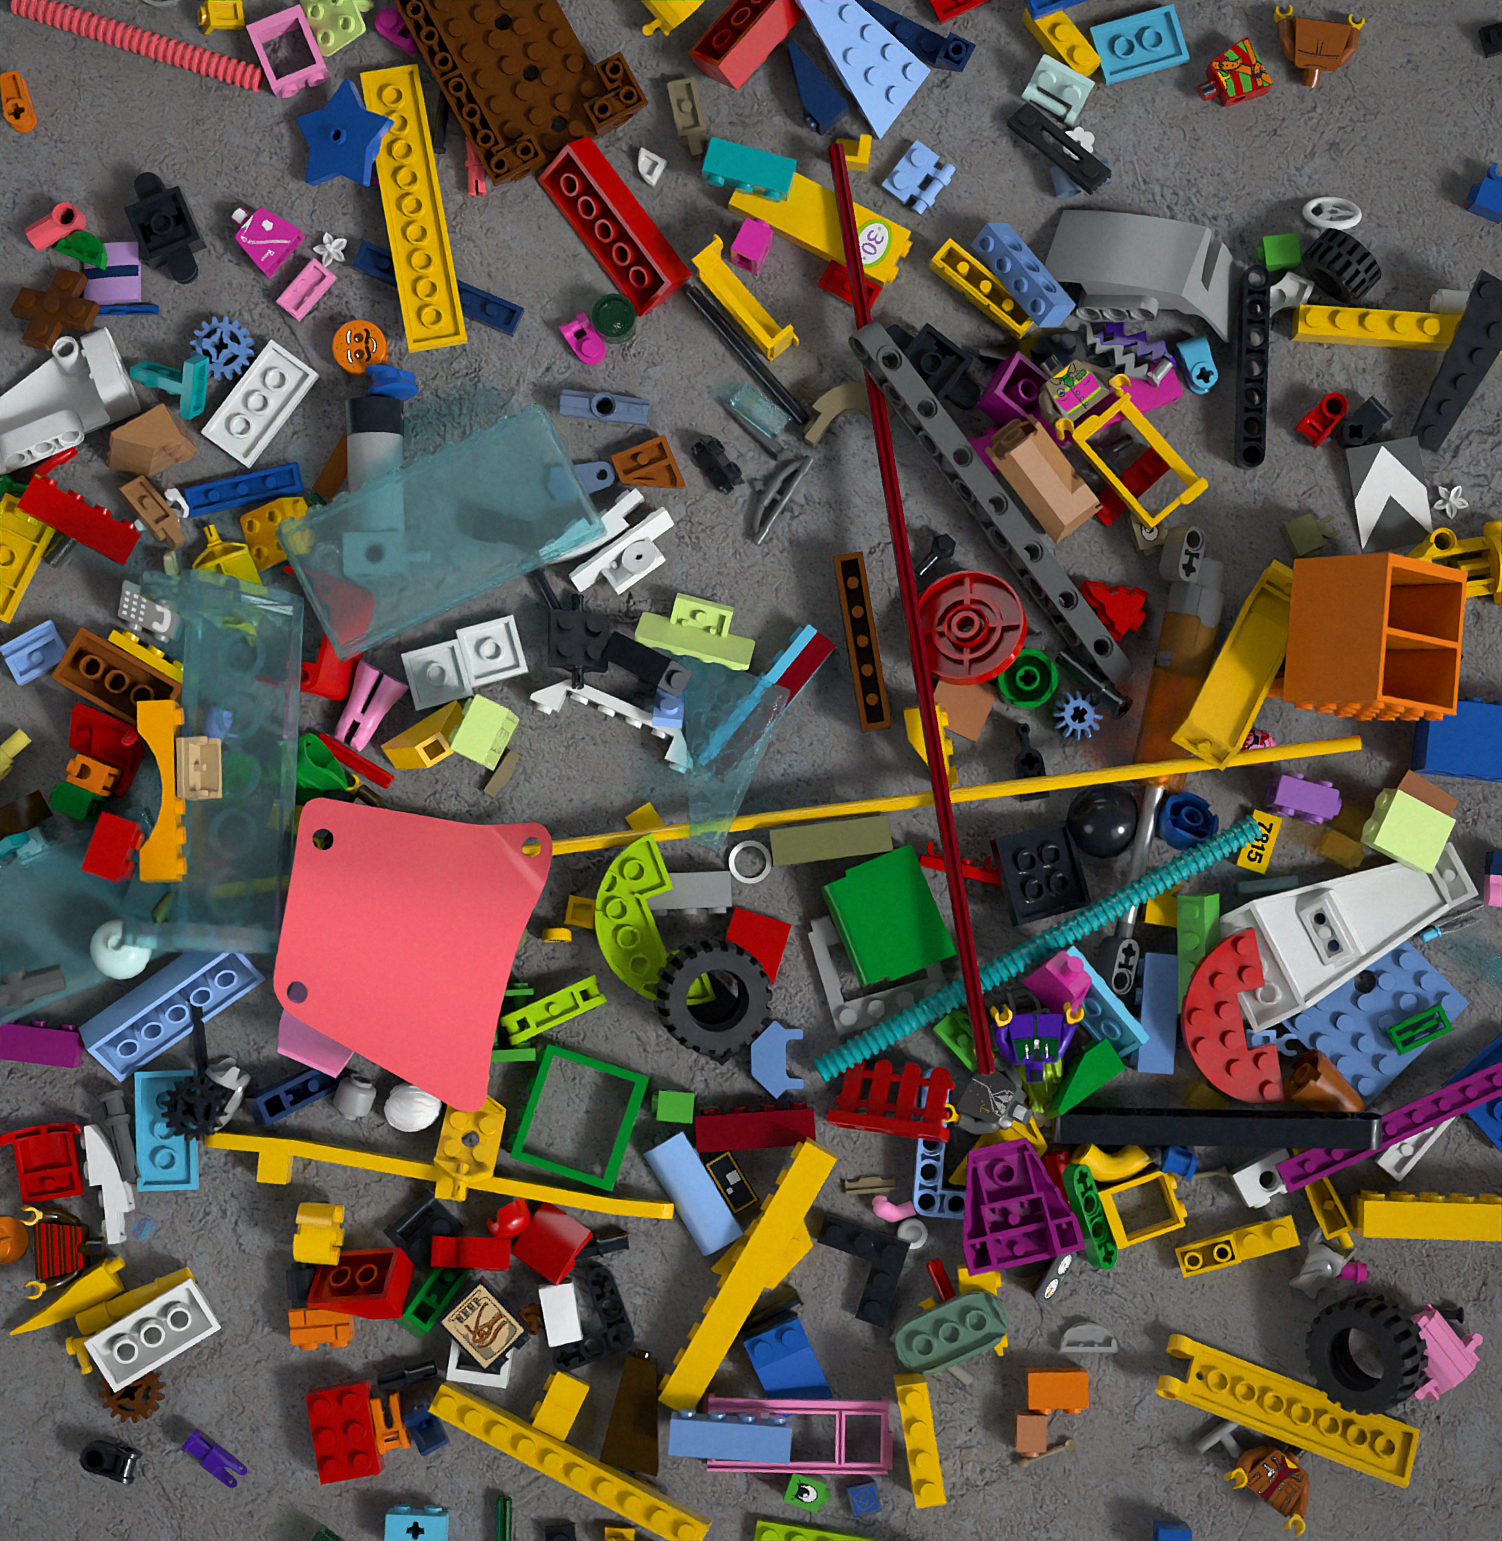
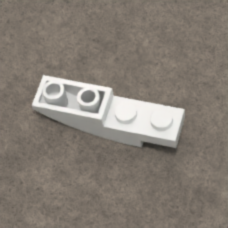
M636 488L632 492L626 490L616 498L615 502L617 505L610 511L604 509L594 517L593 521L595 524L592 526L584 518L579 522L576 519L571 521L563 529L565 533L557 541L554 538L549 540L541 548L543 553L539 555L540 559L544 564L561 563L589 555L604 548L630 529L629 524L624 519L644 502V497Z
M97 1124L86 1125L80 1137L82 1149L86 1150L87 1161L84 1162V1176L86 1179H89L90 1186L102 1185V1190H99V1204L101 1208H104L105 1219L102 1220L103 1237H107L108 1244L121 1243L127 1240L124 1212L135 1209L130 1182H122L114 1146L105 1132Z

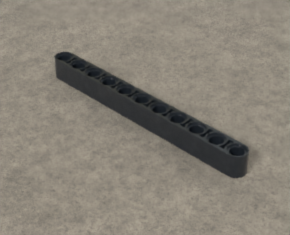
M1072 1107L1061 1116L1051 1119V1140L1063 1144L1373 1150L1382 1146V1116L1374 1112Z

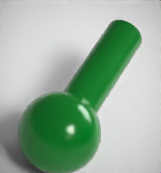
M10 474L0 475V496L4 497L5 493L10 495L13 493L24 494L29 484L15 481Z

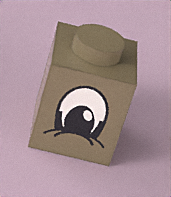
M1159 508L1147 511L1152 518L1160 513ZM1136 515L1130 516L1126 522L1135 553L1144 552L1145 556H1150L1162 552L1161 547L1164 546L1166 539L1163 522H1159L1149 531Z

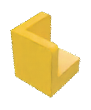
M861 134L860 141L842 138L836 140V143H842L844 147L847 170L867 172L872 135Z

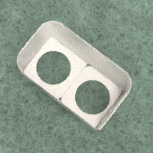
M573 1280L561 1281L558 1286L552 1283L539 1284L538 1288H540L539 1294L549 1347L582 1340L583 1332Z

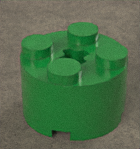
M1031 648L1022 649L1016 660L1004 672L995 677V685L1002 701L1006 705L1018 710H1031L1041 706L1052 696L1058 681L1057 670L1053 662L1044 653ZM1024 672L1027 673L1028 678H1033L1028 687L1019 680L1024 675Z

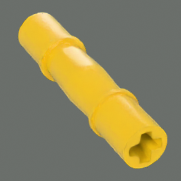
M184 1267L161 1278L157 1277L155 1282L130 1290L110 1301L103 1300L100 1304L76 1313L77 1326L85 1336L100 1328L112 1325L117 1320L122 1319L191 1277L195 1282L193 1274L188 1267Z

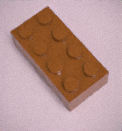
M80 627L51 676L52 679L137 727V701L174 700L180 707L190 688L84 627Z

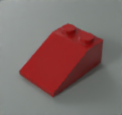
M400 1247L340 1251L338 1265H317L306 1304L312 1308L373 1320L401 1318L415 1266Z

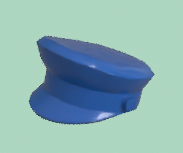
M371 364L365 368L366 374L371 378V385L366 396H384L406 401L419 392L415 375L409 371L383 364Z

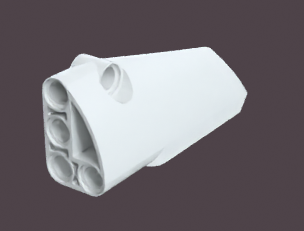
M106 327L80 336L81 340L78 341L69 336L57 339L52 348L54 356L0 397V475L10 473L76 446L84 440L85 434L141 412L130 377Z

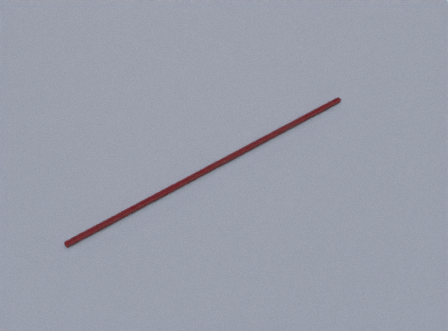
M835 143L829 145L827 149L858 331L868 322L872 321L844 147L842 143ZM863 366L978 1073L981 1076L994 1074L995 1067L885 397Z

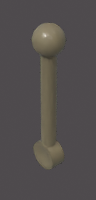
M1221 1166L1218 1170L1194 1172L1192 1178L1210 1176L1226 1178L1229 1175V1169ZM1172 1173L1176 1183L1182 1180V1176Z
M1068 1438L1064 1441V1444L1046 1450V1453H1039L1038 1457H1019L1017 1466L1023 1469L1031 1462L1060 1451H1073L1076 1448V1443L1073 1439Z

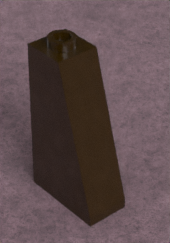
M635 1349L634 1352L628 1351L599 1461L657 1477L660 1466L657 1359L652 1358V1353L642 1349Z

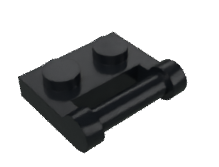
M428 1189L420 1194L421 1199L395 1224H389L383 1230L386 1236L400 1247L419 1269L431 1259L432 1236L454 1237L464 1227ZM428 1207H431L436 1213L407 1240L401 1233Z

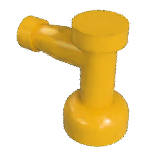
M108 1326L98 1329L95 1334L104 1330ZM94 1335L76 1339L74 1336L66 1338L67 1352L69 1355L77 1354L81 1365V1374L93 1371L92 1364H90L89 1351L84 1345V1341Z

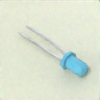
M1484 904L1420 932L1419 937L1421 941L1427 942L1433 938H1440L1442 934L1456 932L1481 921L1479 919L1456 930L1442 933L1439 929V926L1483 907Z

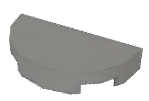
M1090 1321L1075 1323L1066 1329L1060 1338L1058 1352L1118 1353L1116 1340L1110 1331L1099 1323Z

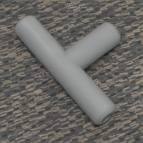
M1226 1419L1199 1440L1194 1447L1200 1454H1203L1220 1440L1233 1458L1240 1457L1243 1454V1450L1229 1433L1239 1424Z

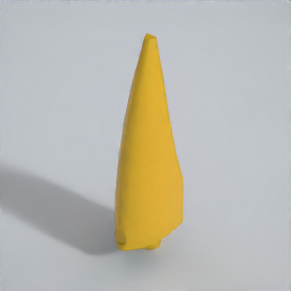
M1292 1148L1294 1155L1309 1149ZM1325 1176L1304 1186L1313 1212L1326 1239L1330 1240L1337 1237L1343 1250L1353 1246L1354 1244L1348 1231L1353 1230L1355 1227L1329 1178Z
M118 1256L109 1261L106 1257L90 1267L50 1304L12 1329L9 1334L15 1335L59 1323L74 1317L76 1313L100 1304L103 1300H109L118 1293L124 1291V1286L116 1271L125 1266L124 1260Z

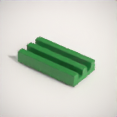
M1437 1003L1386 1027L1385 1030L1391 1038L1392 1045L1396 1048L1397 1055L1401 1056L1453 1031V1028L1441 1003ZM1435 1012L1439 1015L1400 1035L1396 1034V1031ZM1440 1022L1443 1023L1444 1027L1402 1046L1401 1041Z

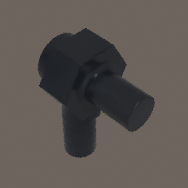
M1127 433L1113 442L1111 446L1105 448L1104 445H1100L1093 451L1113 474L1119 478L1122 472L1114 464V461L1119 456V452L1133 444L1134 441L1131 435Z
M947 533L935 536L931 552L917 565L914 571L920 577H923L938 560L952 557L956 541Z

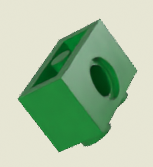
M61 780L59 785L53 787L49 796V801L52 802L50 809L92 823L98 822L107 796L98 795L70 782Z

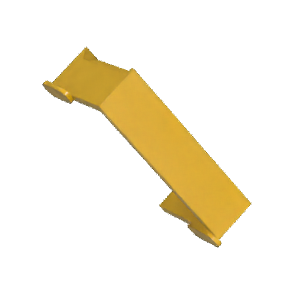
M715 233L713 235V242L692 259L698 268V272L695 275L771 362L790 345L794 344L797 347L799 339L794 334V328L791 324L783 330L778 326L722 261L721 249H723V242Z
M1127 392L1099 417L1091 415L1074 430V434H1072V444L1150 531L1181 503L1185 505L1191 503L1207 489L1208 482L1203 477L1199 479L1134 406L1130 401L1131 395ZM1119 411L1123 413L1188 487L1154 518L1150 516L1085 442Z

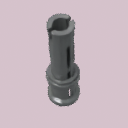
M116 1090L99 1095L97 1099L98 1102L102 1103L105 1115L103 1124L106 1129L110 1130L122 1182L125 1183L141 1178L129 1133L128 1123H130L131 1119L130 1114H126L122 1099L125 1095L124 1090Z

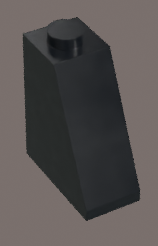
M613 631L600 657L637 680L678 699L693 673L674 660L617 631Z

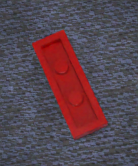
M1151 446L1118 479L1137 500L1171 468ZM1108 486L1096 497L1103 508L1094 515L1107 528L1128 506Z
M929 841L926 846L928 856L920 855L918 861L920 866L946 873L943 853L935 854L932 850L934 841ZM986 856L983 861L985 870L973 867L974 861L960 858L964 878L1002 887L998 870L990 867L991 856Z

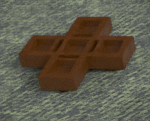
M59 268L47 292L22 287L10 312L15 318L31 321L22 337V341L26 346L51 351L63 327L89 332L101 308L96 301L79 298L88 282L84 273Z

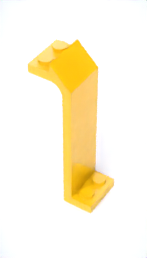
M1275 559L1263 571L1242 605L1188 716L1175 731L1171 739L1222 771L1242 748L1287 652L1293 570Z

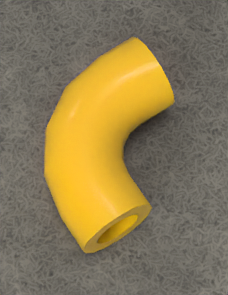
M1081 1144L1073 1152L1070 1163L1087 1165L1095 1181L1117 1183L1134 1177L1144 1170L1154 1158L1142 1145H1125L1115 1153H1104L1094 1144Z

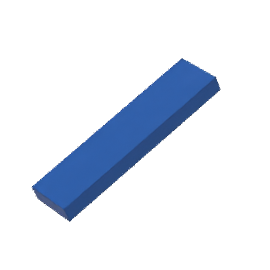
M297 462L183 488L185 501L189 507L190 518L305 492Z

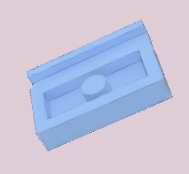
M48 620L0 646V652H2L10 671L20 686L57 667L68 649L61 634L57 631L53 620Z

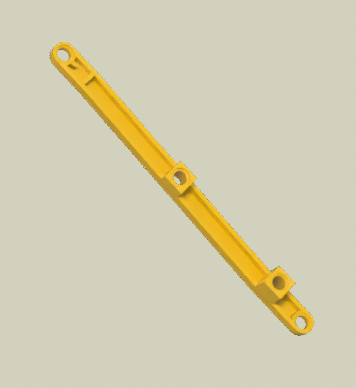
M215 1131V1135H205L203 1140L204 1147L259 1152L256 1182L284 1185L290 1183L293 1156L435 1181V1198L450 1199L454 1184L451 1178L444 1175L431 1162L301 1138ZM493 1174V1176L482 1181L468 1183V1186H465L463 1201L468 1198V1188L615 1215L672 1219L675 1204L669 1201L611 1196Z

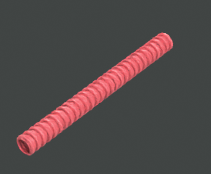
M11 0V11L14 15L20 14L23 18L29 16L30 20H38L42 24L46 22L48 26L54 25L57 29L63 27L64 31H72L76 35L80 33L82 37L89 36V39H97L101 43L106 41L107 45L112 46L114 44L119 49L123 46L125 51L132 50L135 54L140 52L142 56L146 57L149 55V58L153 60L157 57L160 62L166 60L167 64L172 65L174 63L178 68L183 66L187 71L190 69L194 73L200 71L203 76L209 74L210 78L215 79L217 77L219 81L223 82L226 80L228 84L234 82L235 86L241 87L243 85V88L246 90L252 88V91L257 93L261 90L265 80V71L261 66L258 68L254 64H249L248 66L245 61L239 63L238 59L233 58L230 60V57L227 55L222 57L220 53L216 52L213 54L211 50L205 52L202 47L196 49L195 45L190 44L187 46L186 42L182 41L179 43L177 39L170 40L168 36L162 38L161 34L156 33L153 35L152 31L147 30L145 32L140 27L136 30L134 25L127 26L124 22L119 24L117 20L113 19L110 21V18L106 16L102 18L99 14L93 16L92 12H84L81 8L76 10V7L72 5L68 7L67 4H59L56 0Z

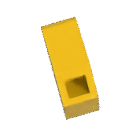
M454 700L381 745V748L396 769L429 768L454 753L453 750L449 749L452 743L448 739L453 728L456 725L461 726L465 715L462 714L463 709L458 701Z

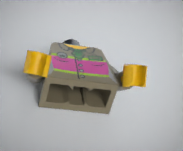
M1053 354L1039 365L1050 378L1039 388L1040 416L1056 430L1057 438L1063 440L1065 439L1063 430H1069L1071 434H1074L1073 422L1111 392L1109 388L1114 389L1116 396L1122 397L1124 392L1119 386L1127 385L1131 387L1129 377L1125 374L1115 375L1101 367L1085 361L1080 362L1077 359L1064 368Z

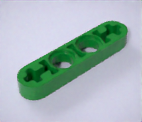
M1070 1163L1064 1169L1063 1184L1072 1211L1078 1219L1088 1260L1091 1266L1095 1268L1111 1269L1117 1260V1250L1091 1170L1087 1165ZM1087 1196L1088 1206L1087 1209L1084 1210V1199ZM1096 1223V1233L1093 1236L1092 1227Z

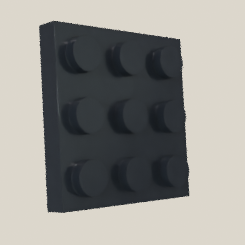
M1069 820L989 840L1013 927L1087 907L1092 903L1075 839L1070 830Z

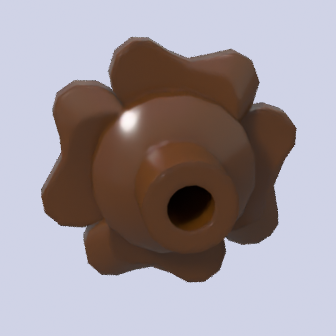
M531 1303L517 1311L532 1327L528 1333L529 1335H536L538 1328H546L541 1304Z

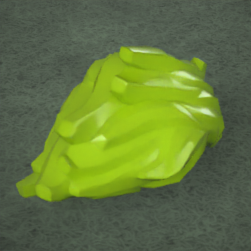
M1064 1056L1059 1058L1057 1063L1043 1065L1044 1082L1026 1083L1025 1065L1015 1066L1023 1081L1022 1087L1031 1101L1030 1108L1033 1112L1045 1113V1105H1049L1052 1101V1095L1055 1094L1064 1076Z

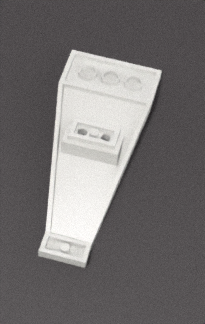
M1448 842L1445 844L1432 874L1417 872L1400 862L1252 900L1221 916L1220 940L1238 930L1248 927L1255 928L1265 986L1237 993L1238 1001L1255 1034L1310 1008L1441 915L1479 895L1452 843ZM1319 913H1322L1326 918L1324 924H1320L1317 921ZM1332 940H1336L1339 943L1337 951L1331 948Z

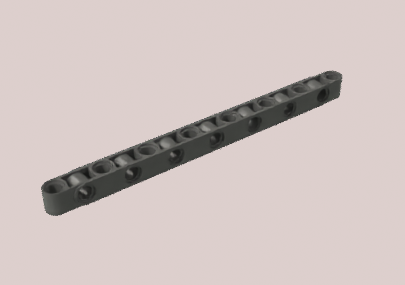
M872 320L848 338V343L853 353L1076 656L1104 681H1112L1115 684V688L1133 674V667L1127 657L886 330L877 321ZM882 359L888 362L890 369L883 365ZM917 406L923 409L925 417L919 414ZM953 454L959 458L960 465L954 461ZM988 502L993 504L995 513L990 510ZM1024 549L1029 553L1030 560L1024 556ZM1059 597L1063 599L1064 607L1060 605ZM1094 644H1096L1099 649V655L1094 650Z

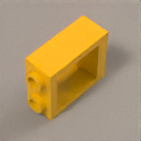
M1160 1167L1135 1175L1129 1180L1097 1189L1115 1247L1118 1250L1186 1226L1183 1218L1187 1217V1212L1182 1200L1177 1201L1173 1189L1177 1188V1184L1171 1172H1160ZM1158 1178L1172 1218L1125 1234L1111 1194Z

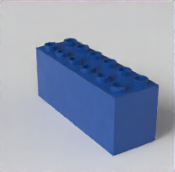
M1465 697L1464 700H1457L1456 716H1443V721L1425 720V716L1419 717V721H1416L1411 771L1422 774L1502 783V701L1495 700L1494 703L1483 704L1482 698Z

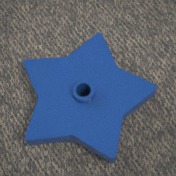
M348 79L343 80L325 108L296 118V122L310 146L305 182L316 186L342 175L366 187L370 186L372 163L379 153L382 138L392 127L394 121L366 110L355 83Z

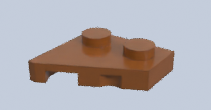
M665 434L610 456L622 485L671 489L686 488Z

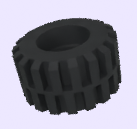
M1327 228L1301 258L1311 279L1329 296L1347 305H1356L1381 279V270L1372 254L1354 237L1335 228Z

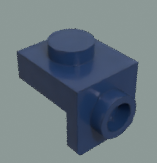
M428 1404L413 1407L409 1410L408 1415L402 1418L404 1425L410 1429L419 1453L422 1456H426L450 1442L440 1418L428 1412L430 1408Z

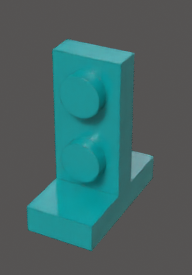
M202 354L191 357L184 361L183 371L144 360L130 367V379L140 381L146 387L165 389L171 395H181L179 416L190 420L205 411L209 357Z

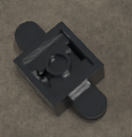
M142 173L134 181V188L139 202L124 207L144 258L153 270L166 265L173 280L179 284H190L196 280L199 274L193 253L207 248V245L187 197L178 185L166 190L162 180L155 173Z
M929 323L924 325L916 337L901 325L894 324L885 329L940 404L947 398L962 410H969L976 406L981 390L977 384L964 375L971 366L973 357Z

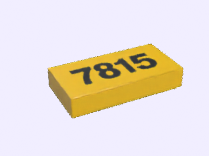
M1254 809L1251 816L1261 829L1262 838L1258 839L1256 837L1253 839V843H1245L1246 847L1240 848L1235 865L1264 875L1283 818Z

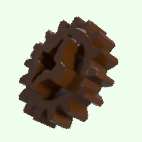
M150 1371L144 1377L138 1378L117 1391L116 1394H114L106 1379L101 1380L99 1385L106 1389L99 1393V1397L107 1399V1402L102 1406L103 1409L111 1407L113 1410L110 1417L113 1418L120 1414L121 1423H125L131 1417L133 1424L140 1421V1415L145 1420L151 1417L150 1410L156 1412L160 1408L156 1401H162L165 1398V1395L159 1392V1390L166 1386V1382H158L157 1379L163 1374L162 1371L155 1373ZM139 1384H142V1386L138 1388V1391H136L135 1393H128L127 1395L123 1396V1393L128 1391L127 1389L129 1387L138 1386ZM151 1385V1396L149 1401L147 1402L148 1397L146 1393L148 1387ZM121 1403L130 1405L132 1409L122 1406Z

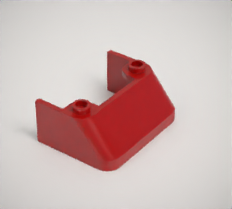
M285 566L284 572L289 576L311 582L310 594L314 601L330 607L316 664L310 662L296 663L291 668L287 681L258 675L257 681L265 685L338 702L345 701L350 697L355 672L359 661L362 660L375 606L374 595L365 587L341 579Z

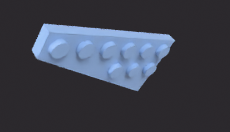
M795 0L800 10L804 11L810 21L811 29L815 36L819 37L825 47V53L845 88L851 92L859 106L860 114L866 118L875 140H880L931 70L855 0Z

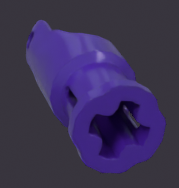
M197 1428L180 1449L183 1452L187 1451L199 1460L202 1468L229 1488H235L237 1480L224 1467L231 1468L242 1476L247 1473V1468L243 1463L219 1444H212L200 1434V1430Z

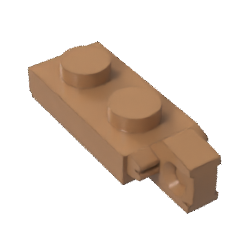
M142 474L118 488L117 494L153 537H156L158 541L164 539L165 543L173 551L183 546L186 538L179 531L181 529V525L178 522L179 517Z

